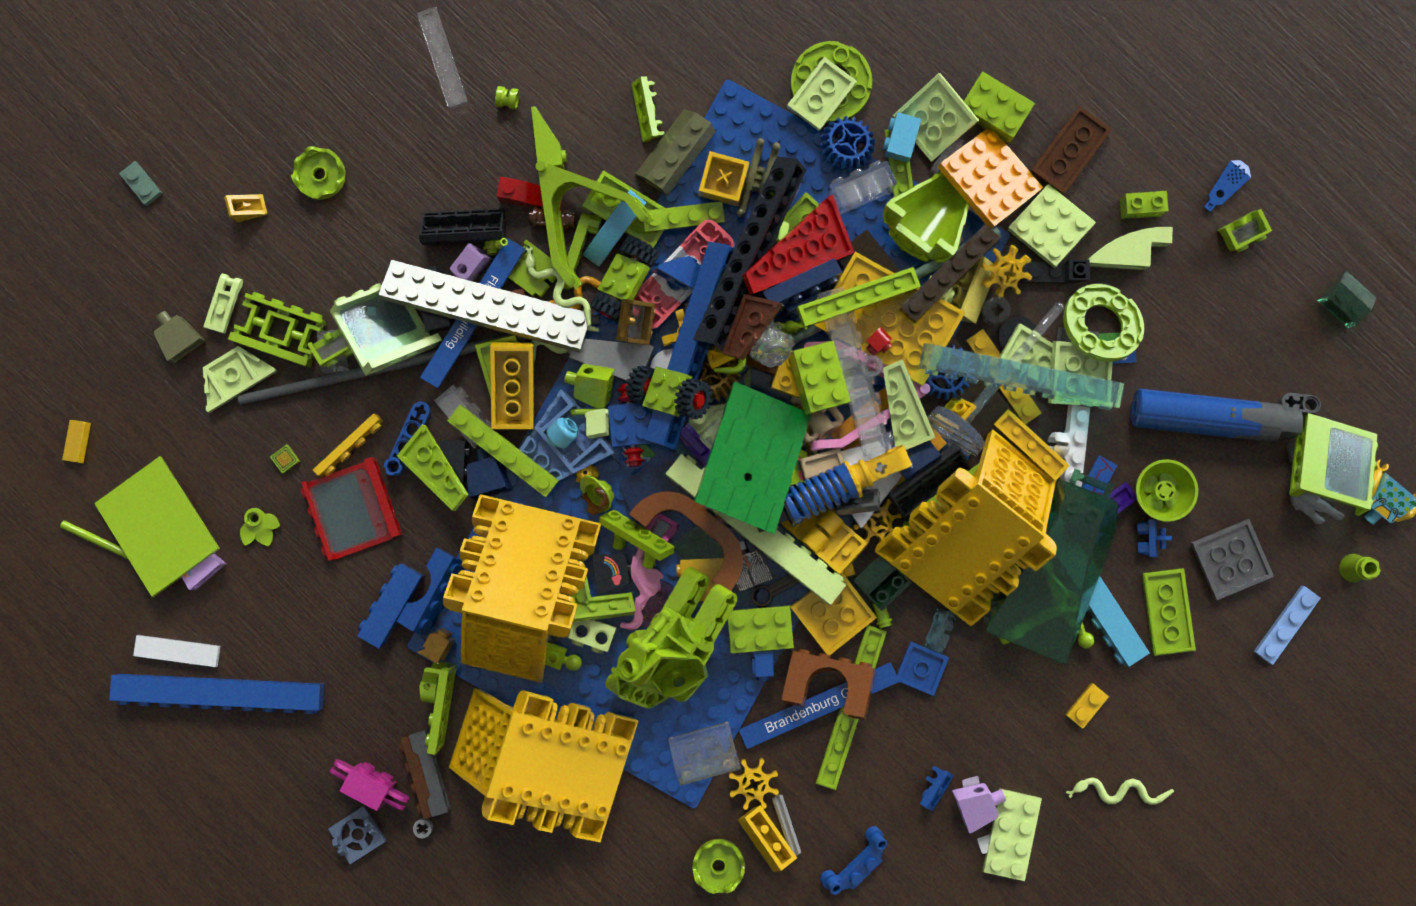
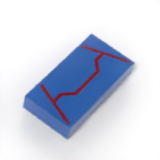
M1100 455L1097 456L1079 492L1095 501L1100 500L1117 465Z

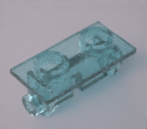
M937 608L933 616L930 632L926 636L924 647L941 653L943 649H946L949 635L943 633L944 630L951 632L956 620L954 613Z

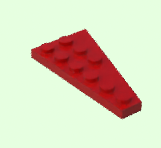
M833 195L824 199L742 275L750 295L784 282L833 258L838 260L855 253Z

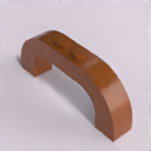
M676 492L652 494L641 500L633 508L629 515L645 528L658 514L665 511H676L684 515L714 539L722 548L724 561L712 582L716 585L720 584L730 591L732 590L742 571L743 555L737 538L724 525L726 522L717 514L712 516L707 512L709 508L699 503L697 504L691 498Z

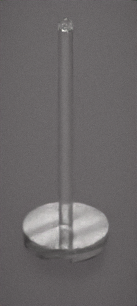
M1055 303L973 402L976 408L966 420L953 411L941 406H936L927 417L932 422L931 427L939 435L948 439L946 443L949 446L957 444L963 454L968 457L970 454L977 456L985 447V442L976 429L970 425V422L1064 310L1062 303Z

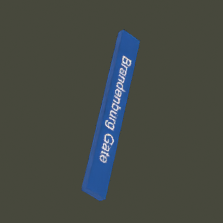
M891 662L875 669L876 675L872 694L900 682ZM844 682L806 699L805 707L792 705L740 728L739 732L746 748H751L844 707L848 693V683Z

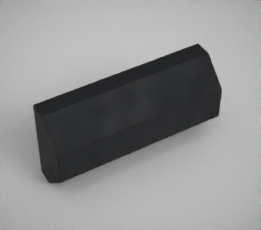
M504 208L423 212L419 230L420 243L422 245L482 243L505 238Z
M957 444L948 447L940 453L942 458L909 480H904L888 493L887 496L906 522L909 521L911 512L922 502H927L937 494L938 487L958 468L965 469L967 472L971 469L961 448Z

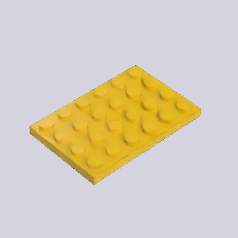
M855 252L830 295L894 273ZM916 289L814 324V326L886 366L903 359L911 380L923 386L965 312L940 299L914 324L899 309L918 290ZM882 327L893 338L891 341L893 345L884 354L880 352L874 357L866 349L868 346L866 340Z

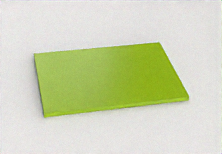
M161 456L94 503L151 597H155L220 549Z

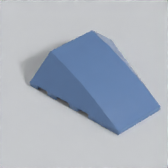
M562 389L558 392L555 400L549 405L546 413L538 421L530 436L527 437L519 449L558 480L615 453L606 436L589 439L586 436L585 415H571V409L583 408ZM558 418H569L578 427L577 438L566 448L553 447L547 440V429Z

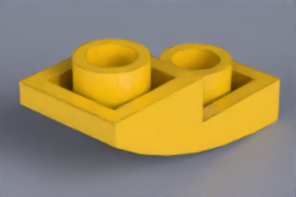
M952 398L941 410L940 414L943 418L950 421L963 423L975 410L976 406L962 398L961 400Z

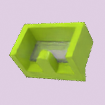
M1262 209L1246 214L1217 231L1222 235L1229 251L1236 250L1238 253L1249 248L1248 244L1252 241L1258 243L1266 239V234L1271 232L1272 229Z
M340 329L333 333L328 332L324 334L323 339L314 344L312 342L307 344L322 367L327 366V368H330L338 363L337 359L341 356L349 357L353 355Z

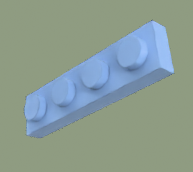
M1301 585L1253 652L1273 665L1321 598L1307 587Z

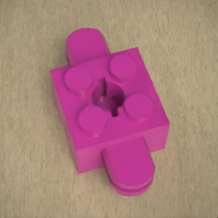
M336 759L334 762L336 767H331L330 769L331 774L344 780L340 792L376 811L386 803L399 810H404L406 805L403 802L408 803L410 799L406 794L394 789L397 782L393 780L394 777L386 772L381 774L375 771V767L367 762L359 763L353 767L342 760Z

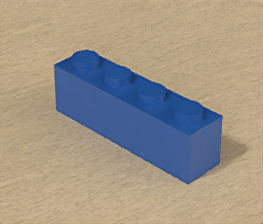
M405 564L394 566L390 573L392 578L388 584L385 583L379 592L381 596L378 602L374 601L368 612H370L368 619H364L358 627L360 631L358 637L378 649L384 647L398 623L397 619L405 604L411 601L425 577Z

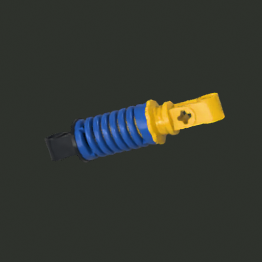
M904 445L894 447L886 453L865 462L863 459H860L854 465H850L845 460L841 465L834 466L832 470L828 469L825 473H819L818 477L812 476L811 481L805 479L803 484L798 482L796 489L794 486H789L778 524L789 520L791 525L795 527L803 522L805 517L810 519L812 514L814 516L819 515L818 508L822 513L826 512V505L828 509H833V501L836 506H840V498L844 503H847L849 498L863 497L862 489L867 486L873 487L875 481L902 471L912 465ZM879 462L884 465L881 472L876 469ZM757 528L758 532H764V531H765V530H762V529H760V528Z

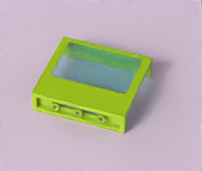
M1307 413L1303 416L1302 432L1295 439L1289 495L1298 497L1307 492L1356 507L1355 515L1357 516L1371 510L1373 505L1372 489L1375 485L1373 480L1376 468L1375 455L1378 449L1377 434Z

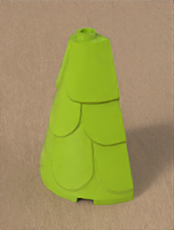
M938 172L932 178L890 199L884 207L883 220L890 228L888 233L891 238L905 252L922 261L936 260L937 263L949 260L958 250L969 204L942 172Z

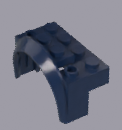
M835 258L751 296L780 302L783 305L781 307L783 310L778 311L773 318L774 321L783 323L787 321L798 322L801 320L796 308L824 298L825 294L831 292L834 289L833 286L838 283L842 270ZM809 293V295H810L811 297H809L808 299H806V300H804V301L799 302L800 300L803 299V296H804V295H806V294Z

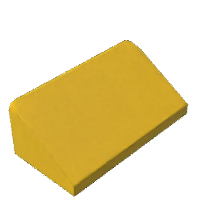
M76 420L69 421L62 460L84 463L91 423Z

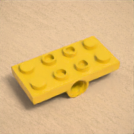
M818 508L819 515L814 516L812 514L810 519L805 517L804 521L795 527L791 525L789 520L780 523L839 575H842L868 545L865 540L849 528L830 509L822 513Z

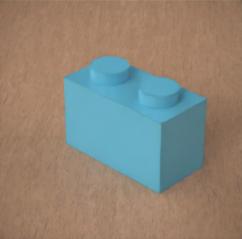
M897 112L895 118L890 119L888 130H891L890 137L885 138L882 148L886 150L884 157L906 163L909 162L919 130L920 118Z

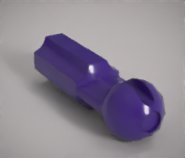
M687 422L682 427L679 440L706 466L712 447Z

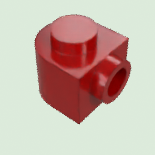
M880 327L866 340L868 345L866 349L874 357L880 352L884 354L893 345L891 343L893 338Z

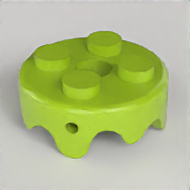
M310 146L305 148V151L294 160V172L291 174V178L296 187L307 197L323 200L334 196L340 191L345 182L346 173L342 161L333 151ZM324 170L325 176L322 179H316V171Z
M713 839L705 842L696 851L693 859L694 879L707 892L712 894L730 893L735 890L743 879L745 873L744 858L739 848L732 842L724 839ZM716 860H721L724 862L725 867L721 871H716L712 866Z

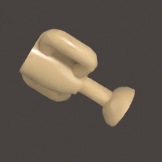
M796 397L790 399L792 404L801 405L803 408L801 399ZM837 407L827 409L836 420L833 422L824 414L826 410L812 413L808 425L813 434L810 436L806 431L803 441L811 443L817 438L823 440L831 435L836 427L842 425L844 418Z

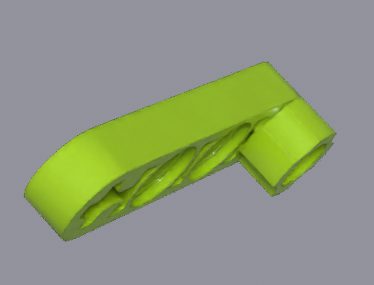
M585 212L581 214L567 256L568 265L574 273H576L588 233L597 235L603 221L600 217ZM565 283L563 289L569 290L570 287Z

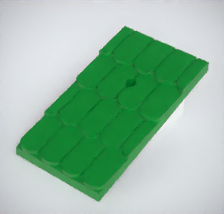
M734 381L694 502L743 523L775 534L811 414L805 415L801 409Z

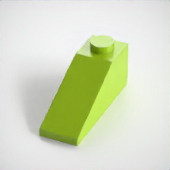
M531 107L537 162L543 161L564 169V163L567 162L566 150H562L560 143L537 108Z

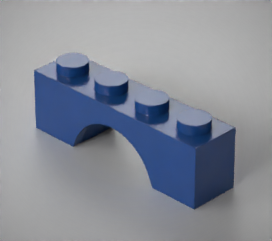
M436 547L426 565L431 576L427 593L417 602L406 603L397 622L412 632L426 636L436 615L441 610L443 596L451 574L458 575V572L463 568L461 565L462 561Z

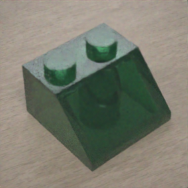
M1344 271L1318 301L1347 328L1358 325L1372 310L1377 298L1348 271Z

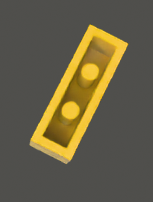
M761 805L752 808L738 819V822L773 872L782 871L797 859Z

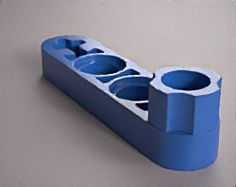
M419 401L412 406L389 459L384 462L388 475L398 477L406 471L407 466L399 458H395V455L400 453L399 446L402 443H407L412 437L407 431L409 425L416 424L419 429L421 425L427 424L431 415V408L427 403ZM424 406L426 414H421L419 420L423 421L422 424L411 420L412 417H418L419 412L416 411L417 408ZM398 462L399 469L393 472L391 465Z

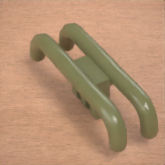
M759 138L756 141L754 154L737 210L739 217L745 215L751 191L760 194L771 167L779 155V143L772 145L767 168L765 169L758 167L764 148V140Z

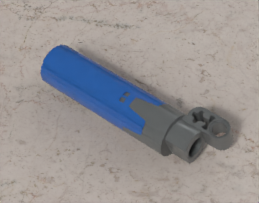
M1139 388L1133 395L1130 419L1132 425L1137 428L1274 443L1279 438L1294 439L1301 434L1303 416L1307 413L1315 414L1321 408V402L1316 396L1287 393L1277 400L1276 403ZM1305 404H1308L1311 410H1308L1305 407Z

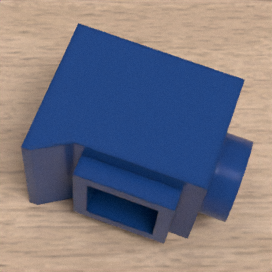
M753 651L752 654L755 658H752V673H755L759 681L769 680V676H774L773 651Z

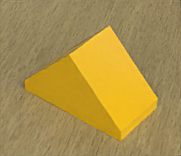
M263 194L226 195L224 197L229 217L236 222L268 214Z

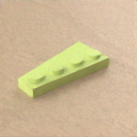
M903 359L883 367L895 447L904 445L907 450L936 438Z

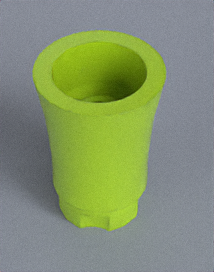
M1358 554L1346 555L1339 565L1341 576L1345 580L1354 583L1362 580H1371L1377 577L1381 571L1377 560Z

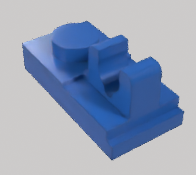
M933 766L932 769L937 772L938 776L934 779L929 776L926 777V780L932 783V786L923 792L920 802L922 806L931 811L935 809L955 776L936 766Z

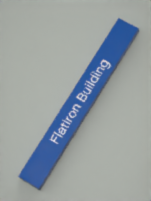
M507 238L508 244L500 249L481 279L480 284L502 289L526 249ZM456 320L420 378L439 389L479 325Z

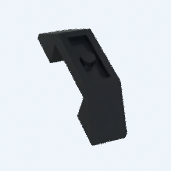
M1069 259L1066 262H1060L1055 269L1047 262L1031 261L1023 266L1022 272H1028L1032 275V279L1022 278L1018 282L1067 284L1089 281L1090 260Z

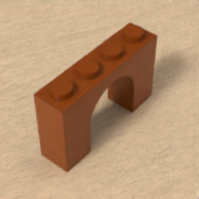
M799 649L798 652L792 651L781 699L784 703L805 707L812 679L821 672L835 671L844 676L848 683V693L843 714L846 717L866 721L876 670L872 668V664L860 662L859 665L853 664L851 660L846 658L834 660L831 659L830 655L819 653V656L811 655L810 651Z

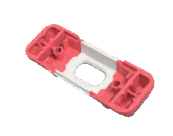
M705 220L665 262L690 256L695 258L697 263L701 265L709 242L727 244L734 248V241L715 221ZM653 273L641 285L634 300L655 303V316L652 322V329H655L692 293L694 286L688 290L681 288L673 290L669 287L666 279ZM633 306L632 314L638 319L639 306Z

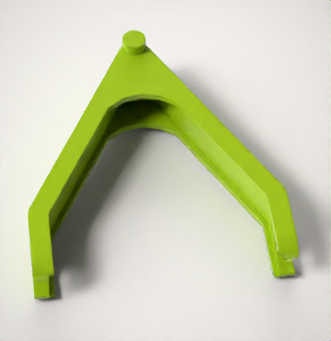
M538 161L535 165L540 180L551 263L570 288L574 287L577 289L582 285V282L568 265L560 203L568 190L573 187H585L627 203L641 222H646L647 225L654 220L641 201L629 193L543 161Z

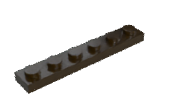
M985 224L900 307L899 311L915 324L1000 241L1001 237Z

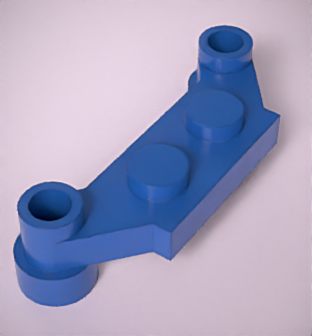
M872 826L866 830L865 839L869 842V845L838 875H835L832 870L824 871L821 874L820 883L833 895L848 888L854 890L883 861L881 857L883 849L887 847V841L878 827Z

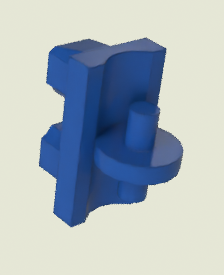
M1149 519V522L1137 524L1138 534H1149V542H1138V553L1149 555V557H1158L1157 540H1160V549H1166V540H1172V536H1166V528H1159L1160 536H1157L1156 519Z

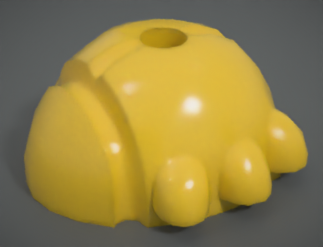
M592 464L577 471L576 482L579 483L580 479L586 475L597 479L599 471L596 466L594 467Z

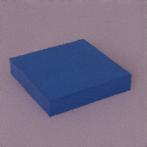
M910 641L896 675L901 683L934 696L949 657Z

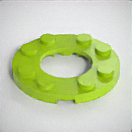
M837 41L821 42L809 47L797 59L792 71L791 92L793 97L825 57L833 64L843 67L849 76L857 81L826 123L835 122L838 117L842 121L845 116L848 119L854 117L867 103L872 89V74L866 59L852 46L849 47Z
M1091 284L1077 290L1065 305L1063 323L1069 339L1082 353L1099 361L1114 362L1128 357L1141 343L1144 335V321L1139 308L1131 298L1127 299L1120 293L1121 290L1105 284ZM1102 306L1112 310L1118 316L1121 323L1119 337L1115 340L1104 341L1099 340L1095 334L1090 333L1085 325V314L1089 308Z

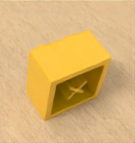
M709 151L699 187V196L738 207L749 169V162Z

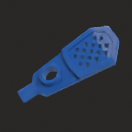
M1241 160L1229 161L1208 194L1209 201L1204 206L1205 210L1211 212L1216 205H1222L1251 178L1249 167ZM1217 191L1222 192V198L1217 197Z

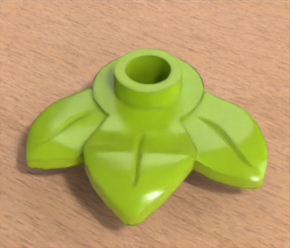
M259 508L249 509L244 515L245 523L240 529L241 540L246 546L255 539L263 545L270 546L273 541L272 530L280 527L277 517L273 514H264ZM255 514L258 516L257 522H254L252 520V517Z

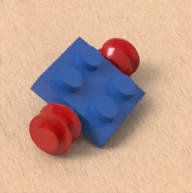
M628 384L620 385L621 388L617 389V392L621 393L618 401L624 404L608 406L612 448L629 447L623 453L628 456V460L624 463L629 464V467H639L645 460L640 457L644 450L637 448V446L654 444L644 440L651 420V412L649 408L642 406L643 404L633 403L632 400H629V396L626 395V392L629 390L625 389V386Z

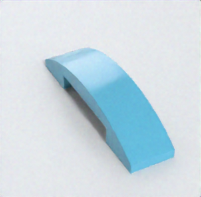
M629 190L628 193L638 198L643 205L647 203L633 191ZM623 201L619 203L583 253L586 258L598 267H600L612 248L636 218V215L627 203Z

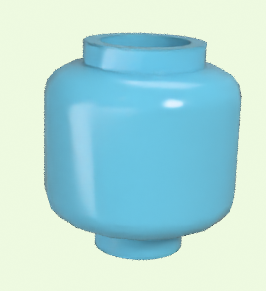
M558 418L548 427L547 440L553 447L566 448L577 438L578 427L569 418Z

